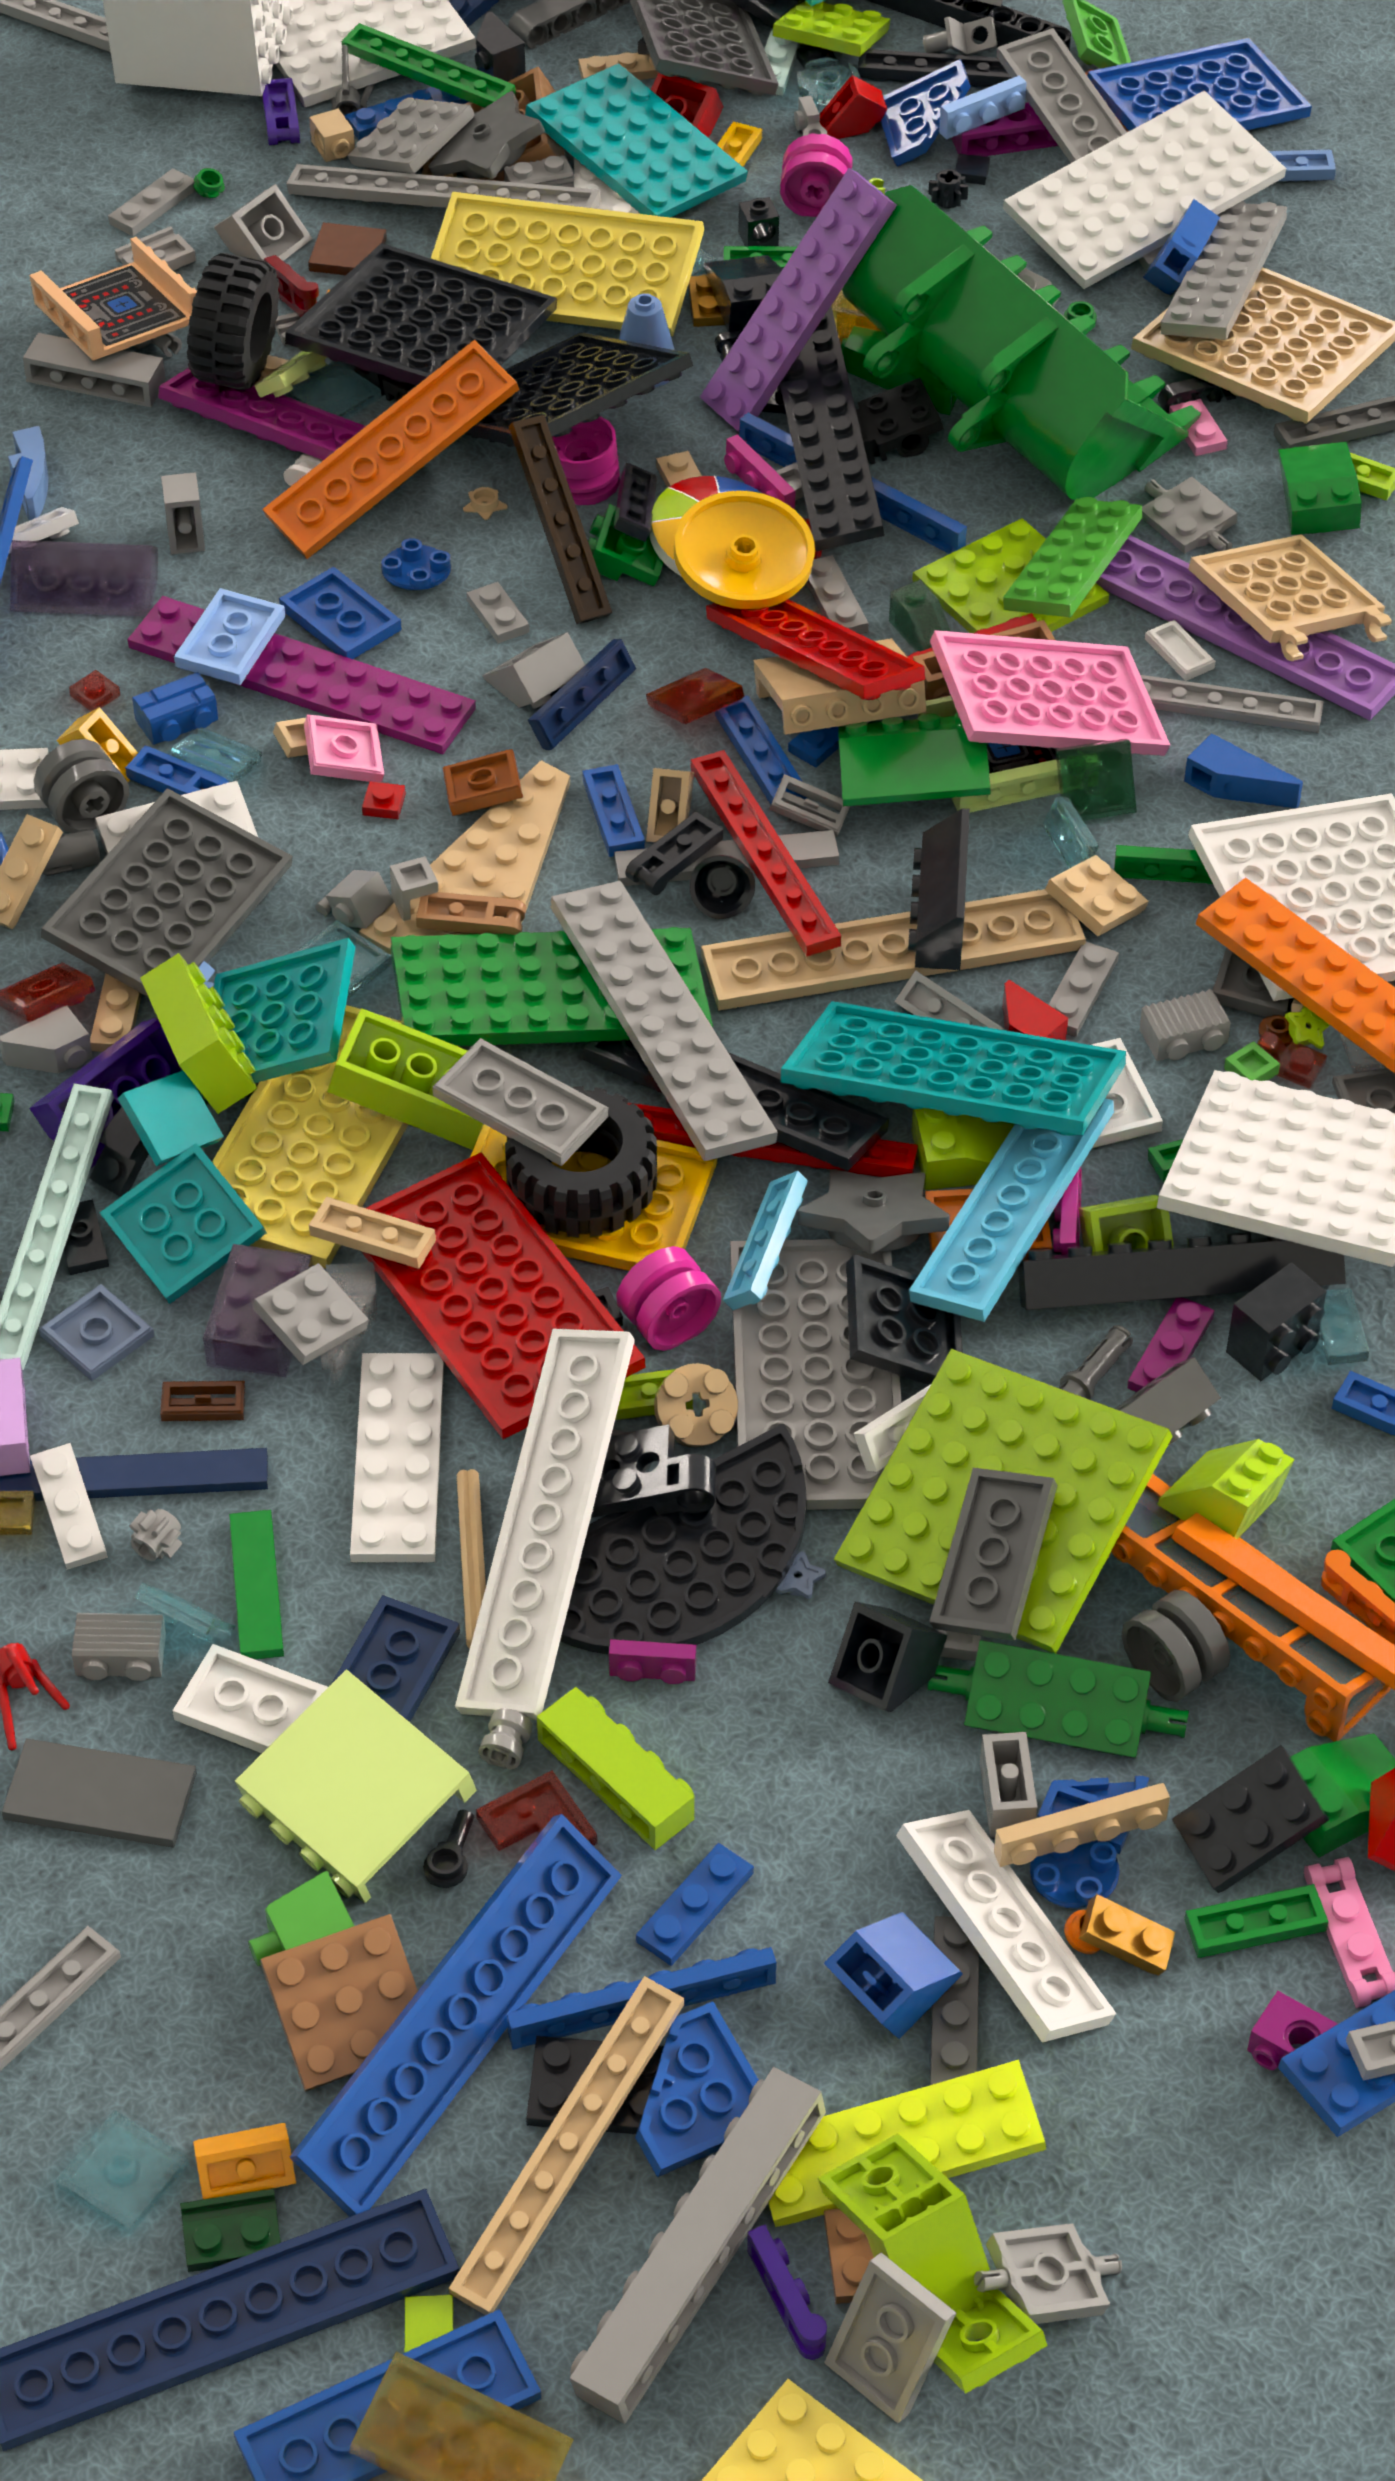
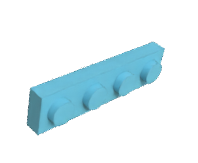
M799 1171L769 1183L723 1298V1301L732 1310L749 1304H756L767 1293L768 1281L773 1269L779 1262V1253L785 1239L791 1232L790 1225L796 1210L802 1204V1195L808 1182Z

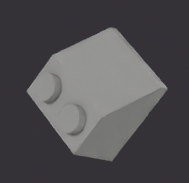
M276 184L258 194L214 227L230 252L237 256L264 261V258L272 255H277L284 261L313 239Z
M566 632L532 645L482 675V677L519 708L531 704L532 708L535 709L545 704L551 698L549 693L556 689L560 690L585 664L570 635Z

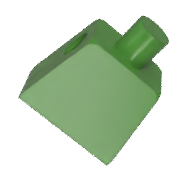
M328 1872L320 1873L270 1903L265 1908L269 1933L249 1940L248 1945L256 1965L260 1966L262 1958L354 1927Z

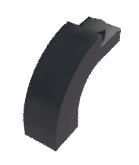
M202 1097V1099L204 1100V1102H205V1104H206V1106H207L209 1102H208L205 1098ZM123 1107L108 1124L99 1140L105 1147L89 1176V1179L121 1197L131 1190L149 1155Z

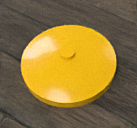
M728 491L711 495L697 502L684 514L675 532L674 559L681 577L699 595L722 606L736 609H761L777 605L795 595L805 585L812 571L815 544L810 528L792 507L766 494L751 491Z

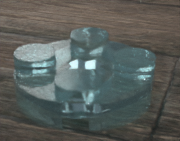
M816 59L805 64L803 72H798L797 90L801 97L811 95L816 107L820 108L826 106L851 75L859 79L860 75L858 70L849 63L847 68L839 65L838 59Z

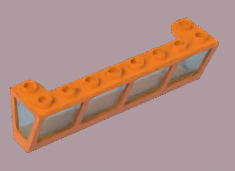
M1152 1474L1111 1551L1112 1554L1119 1561L1130 1564L1142 1573L1151 1585L1160 1587L1167 1593L1174 1589L1183 1590L1196 1597L1212 1613L1221 1626L1225 1637H1228L1243 1648L1252 1660L1261 1662L1274 1671L1283 1683L1290 1687H1295L1307 1696L1304 1713L1306 1724L1310 1730L1318 1736H1327L1333 1742L1339 1741L1392 1688L1173 1541L1171 1537L1175 1528L1184 1520L1157 1505L1159 1498L1170 1486ZM1239 1537L1237 1539L1249 1548H1251L1252 1550H1254L1255 1552H1257L1258 1554H1260L1261 1556H1263L1264 1558H1266L1267 1560H1269L1270 1562H1272L1273 1564H1275L1276 1566H1278L1279 1568H1281L1279 1565H1277L1268 1557L1259 1552L1257 1549L1252 1547L1242 1538Z

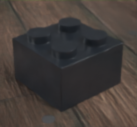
M1291 1262L1234 1303L1226 1353L1260 1382L1272 1373L1274 1375L1282 1373L1288 1367L1292 1358L1300 1352L1303 1354L1309 1353L1318 1344L1321 1320L1325 1313L1323 1309L1327 1291Z

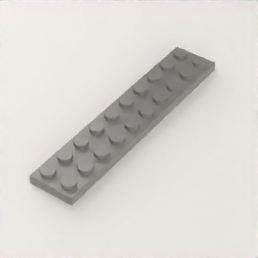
M1054 28L997 47V58L1010 77L1014 78L1020 75L1027 82L1026 100L1070 163L1127 133ZM1163 246L1138 259L1146 272Z
M616 881L551 896L550 908L702 1159L708 1161L775 1144L778 1133L623 883Z

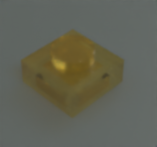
M0 1491V1535H32L35 1509L34 1491Z

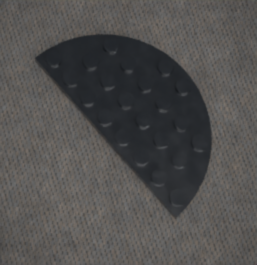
M784 1423L713 1459L716 1464L715 1504L709 1510L700 1513L678 1511L658 1515L654 1507L650 1506L609 1514L589 1524L560 1641L573 1647L603 1654H609L610 1639L698 1645L725 1633L759 1609L775 1592L792 1566L802 1542L806 1524L807 1495L802 1462L794 1440Z

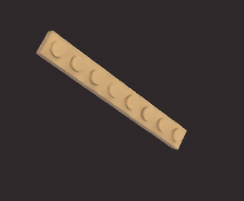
M643 1977L448 2288L450 2295H453V2297L484 2315L495 2311L684 2006L683 1997L651 1979Z

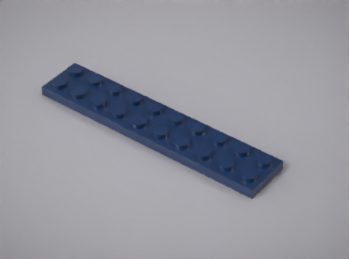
M422 2189L0 2348V2445L2 2451L20 2446L402 2300L405 2297H410L454 2280L460 2269L427 2189Z

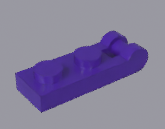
M292 78L272 79L270 84H266L262 94L268 144L278 145V141H290L291 144L300 143Z
M765 2224L748 2231L747 2252L798 2352L806 2359L814 2360L820 2358L826 2350L827 2324L822 2316L810 2312L808 2308L810 2298L803 2281L800 2278L793 2279L787 2268L790 2262L784 2244L780 2238L772 2239Z

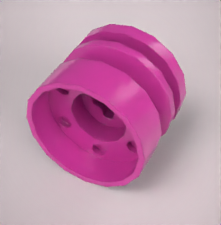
M600 416L594 421L579 423L573 426L572 431L566 435L552 437L576 505H594L607 500L616 492L620 484L616 432L608 420Z

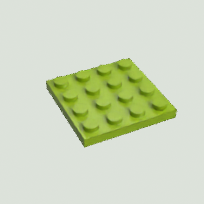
M1021 518L914 571L912 581L969 633H975L980 629H987L1007 622L1011 618L1030 614L1027 612L1004 610L1003 597L1045 542L1046 538ZM1095 583L1071 617L1035 613L1033 615L1037 621L1044 620L1050 631L1053 632L1109 603V594Z

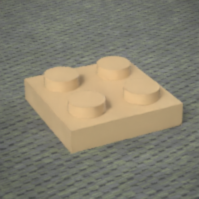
M1097 855L1051 878L1045 888V891L1097 936L1137 916L1145 910L1149 902L1134 886L1125 881Z

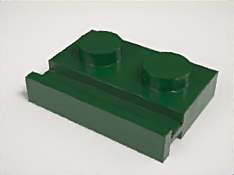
M274 2188L180 2203L188 2272L212 2269L281 2243Z

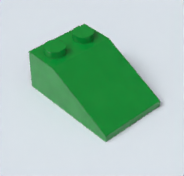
M1347 442L1278 449L1291 535L1360 528L1362 503L1357 474Z
M1375 1733L1311 1746L1291 1756L1330 1819L1303 1838L1318 1858L1369 1831L1371 1782L1395 1768V1758Z

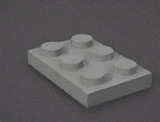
M879 2253L870 2260L824 2364L896 2423H900L910 2413L956 2312L884 2254Z

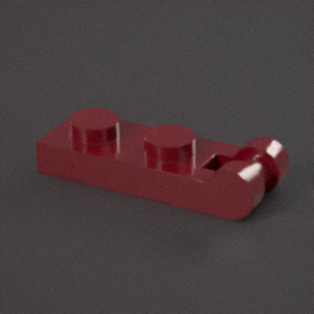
M277 255L264 258V261L268 262L277 272L279 298L302 317L317 303V297L319 296L318 284L307 282L303 276L296 273L289 264H286Z

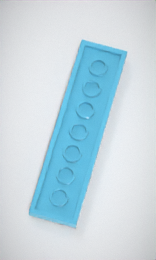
M1105 1099L1083 1136H1065L1054 1130L1042 1128L1026 1129L1019 1124H1015L909 1289L910 1302L985 1322L1113 1115V1100Z

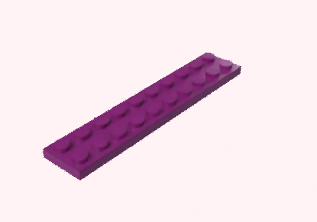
M162 596L130 635L128 647L175 663V654L205 610ZM276 633L273 634L240 685L337 719L375 723L378 733L440 754L445 753L476 709V702L473 699Z

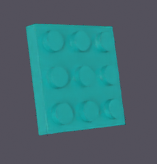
M197 1142L99 1212L103 1220L169 1304L267 1234L263 1225Z

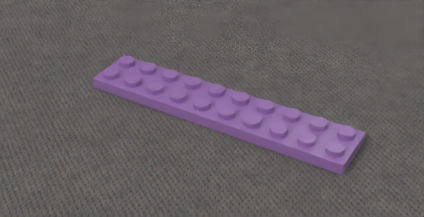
M1131 535L1096 582L1104 590L1169 622L1175 620L1183 629L1369 721L1395 695L1394 663L1329 631L1307 636L1308 642L1306 644L1297 645L1298 650L1304 655L1303 659L1289 661L1283 655L1280 642L1269 643L1262 635L1188 570L1189 563Z

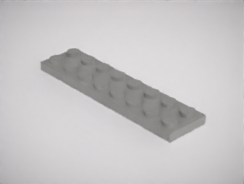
M1241 201L1218 214L1220 217L1218 223L1190 271H1187L1161 321V334L1227 340L1287 219V206H1277L1272 202L1248 204Z

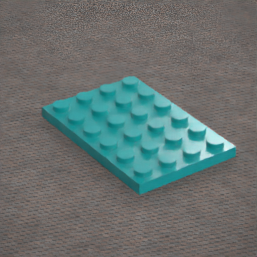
M619 63L526 105V116L539 119L547 135L613 191L618 193L621 198L640 214L671 218L746 182L748 171Z

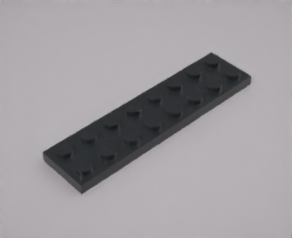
M631 1040L591 1041L583 1048L584 1061L662 1093ZM729 1053L778 1132L776 1141L849 1171L888 1131L889 1118L816 1088L800 1089L793 1084L782 1083L780 1073Z

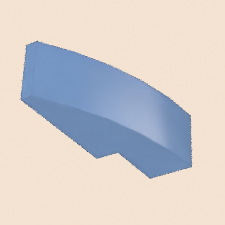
M39 426L14 431L13 439L16 454L8 456L11 474L21 456L33 460L22 501V506L29 521L40 516L48 491L47 461L44 440Z

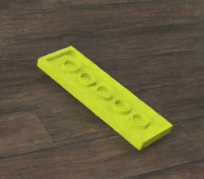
M1019 2060L824 2116L768 2202L775 2227L824 2215V2210L839 2209L823 2194L818 2178L897 2133L947 2178L1047 2150Z

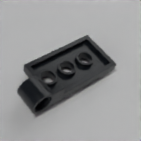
M669 1424L613 1435L610 1438L591 1518L650 1506L654 1507L658 1515L678 1511L689 1513L707 1511L715 1504L716 1464L711 1458L701 1454H687L674 1457L675 1433ZM659 1461L658 1466L654 1470L643 1473L646 1465ZM620 1469L613 1479L603 1480L609 1471Z

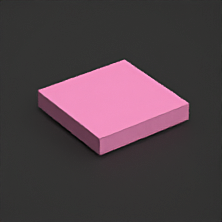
M315 715L306 716L304 728L310 773L312 775L366 782H382L384 769L378 729L375 723Z

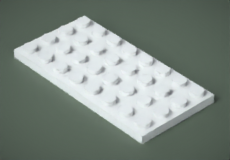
M1202 91L1004 200L1003 209L1083 289H1086L1163 246L1193 199L1218 215L1284 178L1286 167L1210 95Z

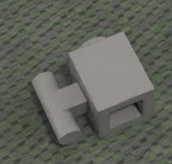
M353 870L315 905V908L325 916L332 911L334 918L345 927L367 928L394 901L379 872Z

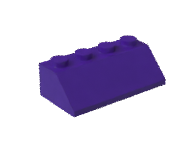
M158 1017L141 1022L29 1108L49 1138L53 1141L56 1139L74 1083L112 1090L114 1098L102 1131L103 1134L108 1124L122 1108L118 1100L122 1093L182 1071ZM101 1142L98 1144L91 1168L96 1165L105 1147Z

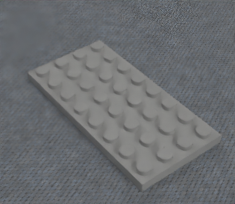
M833 1239L785 1240L779 1253V1262L773 1269L768 1281L766 1295L756 1304H749L732 1310L735 1388L738 1399V1446L784 1423L794 1440L801 1458L806 1484L807 1510L862 1509L884 1470L882 1468L878 1472L866 1471L853 1433L901 1403L900 1375L850 1359L846 1263L856 1254L892 1267L891 1251L869 1254L865 1251L842 1246ZM730 1241L731 1278L746 1241Z

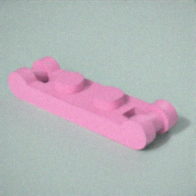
M1349 1857L1335 1859L1334 1864L1321 1867L1319 1863L1305 1866V1880L1307 1885L1315 1884L1329 1922L1326 1933L1355 2007L1371 2005V2000L1382 1998L1395 1990V1972L1391 1969L1356 1881L1353 1863ZM1339 1882L1342 1890L1329 1893L1326 1884ZM1375 1973L1377 1980L1366 1982L1362 1976Z

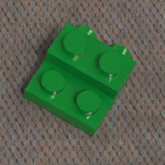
M609 504L603 516L599 514L595 516L589 533L595 536L594 538L590 536L588 543L599 574L618 581L620 575L624 573L654 587L659 579L663 561L655 552L650 535L646 542H643L614 529L616 506Z

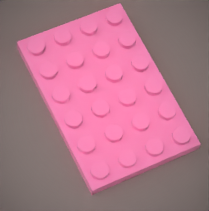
M936 630L930 640L931 646L970 742L1165 756L1170 747V743L1127 646Z

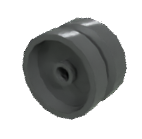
M88 739L71 740L57 746L41 761L36 769L33 780L35 792L50 810L58 824L70 833L97 829L95 817L122 811L126 806L129 796L127 780L97 742Z
M1174 1589L1154 1603L1151 1610H1143L1123 1625L1122 1640L1134 1669L1151 1671L1149 1685L1167 1701H1180L1200 1687L1201 1681L1207 1682L1229 1667L1231 1655L1221 1626L1212 1613L1196 1597L1186 1591Z

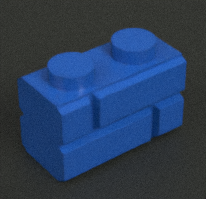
M198 672L132 698L135 720L153 745L163 741H173L183 733L196 728H206L212 722L218 720L215 695Z

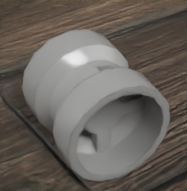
M500 1708L492 1713L488 1723L490 1733L482 1739L479 1755L488 1764L514 1769L520 1765L524 1754L522 1744L529 1740L533 1730V1723L528 1717L516 1710Z

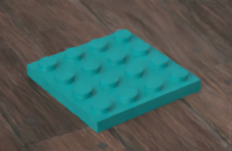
M349 938L216 974L213 987L225 1004L223 1009L235 1025L233 1030L245 1047L243 1052L256 1070L251 1074L254 1083L336 1062L356 949Z

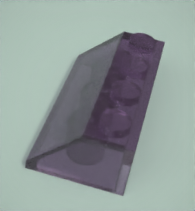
M12 540L10 611L147 616L153 606L157 585L158 548L152 545Z

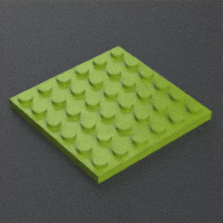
M951 1349L834 1557V1561L841 1568L934 1605L973 1467L1054 1478L1058 1486L1016 1638L1056 1654L1173 1436L1168 1428Z

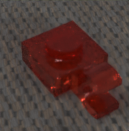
M1265 1031L1258 1041V1045L1280 1063L1277 1076L1306 1088H1311L1326 1064L1327 1055L1305 1045L1294 1044L1293 1040L1289 1047H1286L1282 1040L1271 1032Z

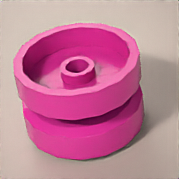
M812 133L798 137L787 147L783 155L780 195L785 205L795 214L817 217L848 168L852 169L853 158L848 148L839 139L826 134Z
M676 1246L662 1248L645 1256L623 1278L616 1293L618 1307L633 1325H637V1330L651 1347L661 1351L671 1350L698 1336L715 1318L721 1305V1292L705 1272H701L700 1267L684 1248Z

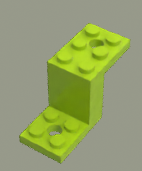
M897 2133L818 2178L823 2194L866 2234L873 2257L879 2253L884 2254L956 2312L934 2363L965 2394L976 2387L983 2386L993 2377L1018 2363L1026 2361L1031 2355L1048 2346L1043 2330L999 2289L984 2292L977 2290L979 2285L975 2286V2273L977 2271H989L990 2268L966 2195L901 2135Z

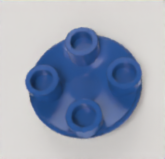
M409 538L401 543V547L391 551L381 560V571L384 578L397 587L408 590L429 589L441 584L448 578L451 571L450 555L446 551L422 545V542L418 539Z
M1091 1841L1078 1845L1075 1849L1066 1853L1052 1852L1038 1856L1030 1864L1031 1879L1036 1890L1048 1901L1066 1908H1086L1089 1900L1096 1894L1107 1898L1116 1888L1119 1880L1117 1852L1115 1847L1109 1842L1100 1841L1096 1843Z

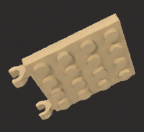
M1302 534L1191 557L1188 570L1241 616L1245 622L1251 625L1269 643L1280 642L1283 655L1289 661L1303 659L1304 655L1298 650L1297 645L1306 644L1308 642L1307 636L1310 634L1336 630L1355 624H1364L1366 635L1372 642L1387 640V635L1382 632L1381 627L1391 625L1392 620L1387 614L1383 613L1385 606Z

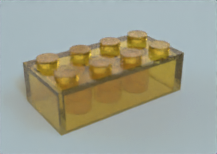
M396 2351L351 2443L349 2452L406 2481H555L574 2439Z

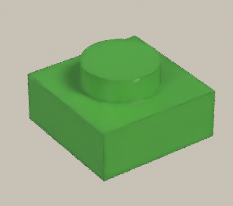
M1255 1041L1225 1058L1224 1064L1226 1071L1237 1073L1251 1081H1268L1279 1073L1280 1063Z

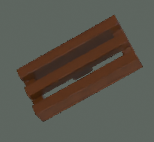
M245 1381L163 1382L161 1421L244 1420ZM209 1394H235V1397L211 1398ZM171 1395H195L194 1398H171Z

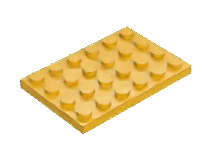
M484 1124L470 1157L482 1152L507 1183L505 1157L507 1136ZM657 1140L656 1189L653 1191V1198L645 1209H641V1215L631 1223L626 1220L624 1221V1227L612 1233L608 1229L602 1231L601 1236L590 1237V1234H579V1238L567 1237L566 1232L559 1231L556 1235L546 1230L544 1231L565 1257L630 1271L645 1256L659 1249L672 1246L686 1249L716 1168L717 1158L704 1161L696 1148ZM574 1152L562 1166L554 1162L551 1163L564 1170L587 1172L602 1168L609 1164L611 1160L596 1153Z

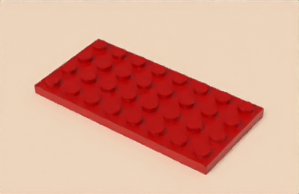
M482 1152L366 1207L369 1210L435 1229L436 1241L419 1269L369 1253H362L503 1440L526 1429L528 1426L553 1329L623 1331L522 1202L517 1199L511 1188ZM635 1344L633 1345L626 1377L646 1368L645 1357Z

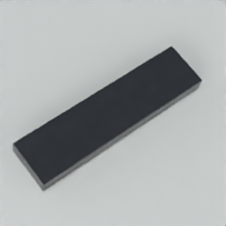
M626 463L621 472L613 528L643 542H646L651 531L652 509L654 507L657 476L630 463Z

